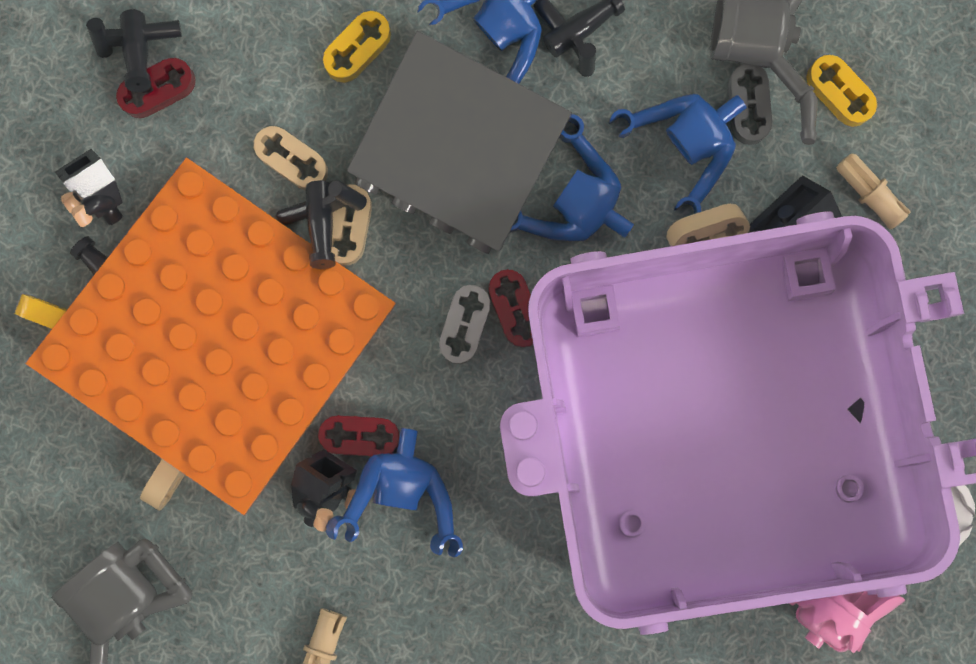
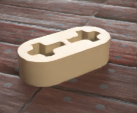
M268 126L257 133L254 139L256 155L264 164L303 190H306V184L309 182L326 181L328 168L324 159L306 144L277 126ZM278 137L282 138L280 144L289 155L286 159L276 152L267 156L268 149L264 145L267 139L276 141ZM296 158L306 165L315 161L314 168L318 172L317 177L307 176L304 181L301 180L302 173L293 164Z
M357 185L347 186L364 195L367 203L362 210H355L353 221H346L348 215L346 207L333 212L331 252L335 254V261L341 265L356 263L362 257L365 249L372 212V201L367 191ZM345 228L351 229L350 241L356 245L355 251H347L346 257H340V251L333 247L335 241H342Z
M724 204L676 221L668 229L666 238L670 246L746 234L749 232L750 224L739 206L736 204Z
M161 459L144 487L140 499L155 509L162 510L171 499L185 474Z

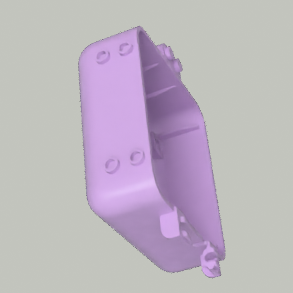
M819 212L798 218L796 220L797 225L613 257H607L606 252L601 251L584 253L570 259L571 264L559 266L546 273L534 287L528 308L543 399L517 403L509 407L501 418L500 431L507 474L511 486L520 494L530 497L553 493L559 494L574 589L578 601L586 613L605 626L617 629L638 627L640 635L668 631L667 622L864 591H867L868 595L877 594L878 597L903 595L907 593L906 585L925 582L942 574L955 559L960 543V530L951 487L976 483V473L965 475L963 458L976 457V439L941 444L940 438L933 435L930 422L936 421L921 348L920 345L913 346L912 334L916 330L915 322H927L964 314L955 272L906 280L897 243L882 225L865 217L843 216L834 218L833 212ZM939 288L941 302L928 304V296L925 291ZM859 398L864 401L861 423L848 411V408Z

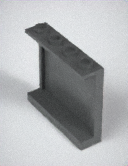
M416 31L347 172L357 176L354 184L375 195L379 189L393 195L394 198L391 202L393 205L413 215L416 209L432 216L429 221L431 225L448 234H452L455 228L469 236L467 244L489 254L492 248L497 251L502 249L554 146L572 116V112L435 39Z

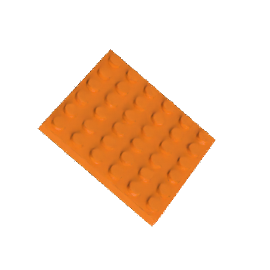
M186 157L25 364L245 516L386 320L396 303L338 262H336L334 267L328 269L312 268L309 256L313 253L312 245Z

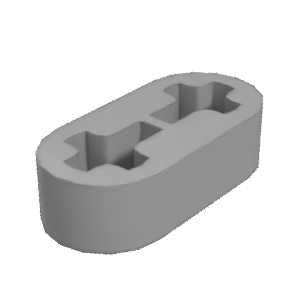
M477 285L463 286L456 291L442 330L439 343L440 351L444 358L453 364H463L474 357L489 314V296L484 289ZM471 293H475L478 295V303L484 306L482 311L475 310L470 323L462 321L465 307L460 305L459 301L461 298L468 299ZM460 326L468 328L465 342L471 345L469 352L461 351L459 357L451 355L452 348L446 345L448 338L455 339Z

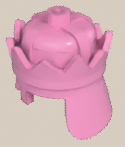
M867 591L789 604L792 606L795 604L799 605L796 611V618L799 623L809 630L805 638L818 649L825 642L837 652L850 650L852 653H855L856 651L860 652L867 636L871 632L870 628L872 625L901 605L905 599L900 595L878 597L877 594L868 595Z

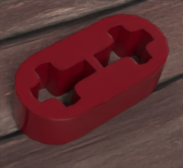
M179 58L164 59L147 68V73L151 76V87L141 93H146L152 89L154 91L142 97L144 104L141 107H137L134 103H128L133 98L132 91L125 87V80L117 89L116 99L118 105L128 115L134 118H145L187 97L195 87V75L185 61ZM175 69L179 74L185 73V75L180 77L182 85L175 88L171 83L159 87V85L170 79L168 72Z
M501 270L490 280V299L509 343L520 348L530 347L533 345L531 331L530 339L523 340L521 335L513 336L511 333V329L516 327L514 312L520 310L523 320L530 322L528 312L530 291L521 274L514 270ZM503 278H507L510 283L517 282L519 285V289L514 292L518 305L510 307L505 295L498 296L495 290L501 287L500 280Z
M338 415L324 420L319 428L318 437L322 447L330 453L372 456L394 452L398 447L400 430L394 422L385 418ZM336 422H341L343 430L357 432V439L342 440L341 447H335L334 439L327 438V431L335 429ZM382 424L385 425L387 433L393 434L392 442L385 443L384 449L380 450L377 449L375 441L362 440L363 432H377L378 425Z

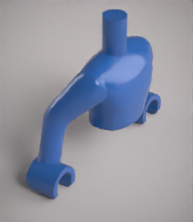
M424 0L418 6L417 13L426 4H433L438 10V15L429 25H435L442 20L444 14L480 0ZM485 0L479 12L472 19L500 51L521 40L517 56L506 76L519 84L535 57L542 33V27L531 7L537 0Z
M690 94L671 99L634 114L629 110L619 109L612 114L609 124L618 118L626 119L629 127L618 136L625 138L630 135L633 128L679 115L676 121L666 129V132L681 155L691 165L713 156L688 197L680 199L674 207L675 211L681 205L689 204L693 207L694 214L701 212V202L719 180L736 149V143L726 123L744 111L746 105L736 95L715 110L700 95Z
M572 114L569 122L577 127L578 132L574 135H569L563 130L559 138L563 142L573 145L595 176L588 175L578 169L553 205L568 223L563 224L524 216L520 211L517 223L513 225L510 232L519 229L554 240L585 241L605 224L625 238L634 224L613 210L619 198L621 183L611 167L583 136L584 124L582 119Z
M401 428L397 453L376 454L368 459L344 516H335L328 521L326 533L329 538L335 540L338 536L339 527L345 523L347 526L345 540L348 542L354 541L359 535L357 522L372 495L373 503L417 510L418 502L426 490L433 502L437 516L438 533L432 537L430 542L432 552L441 555L445 542L449 540V556L457 557L461 554L463 543L458 536L454 535L452 502L445 484L436 467L414 457L418 435L417 430Z

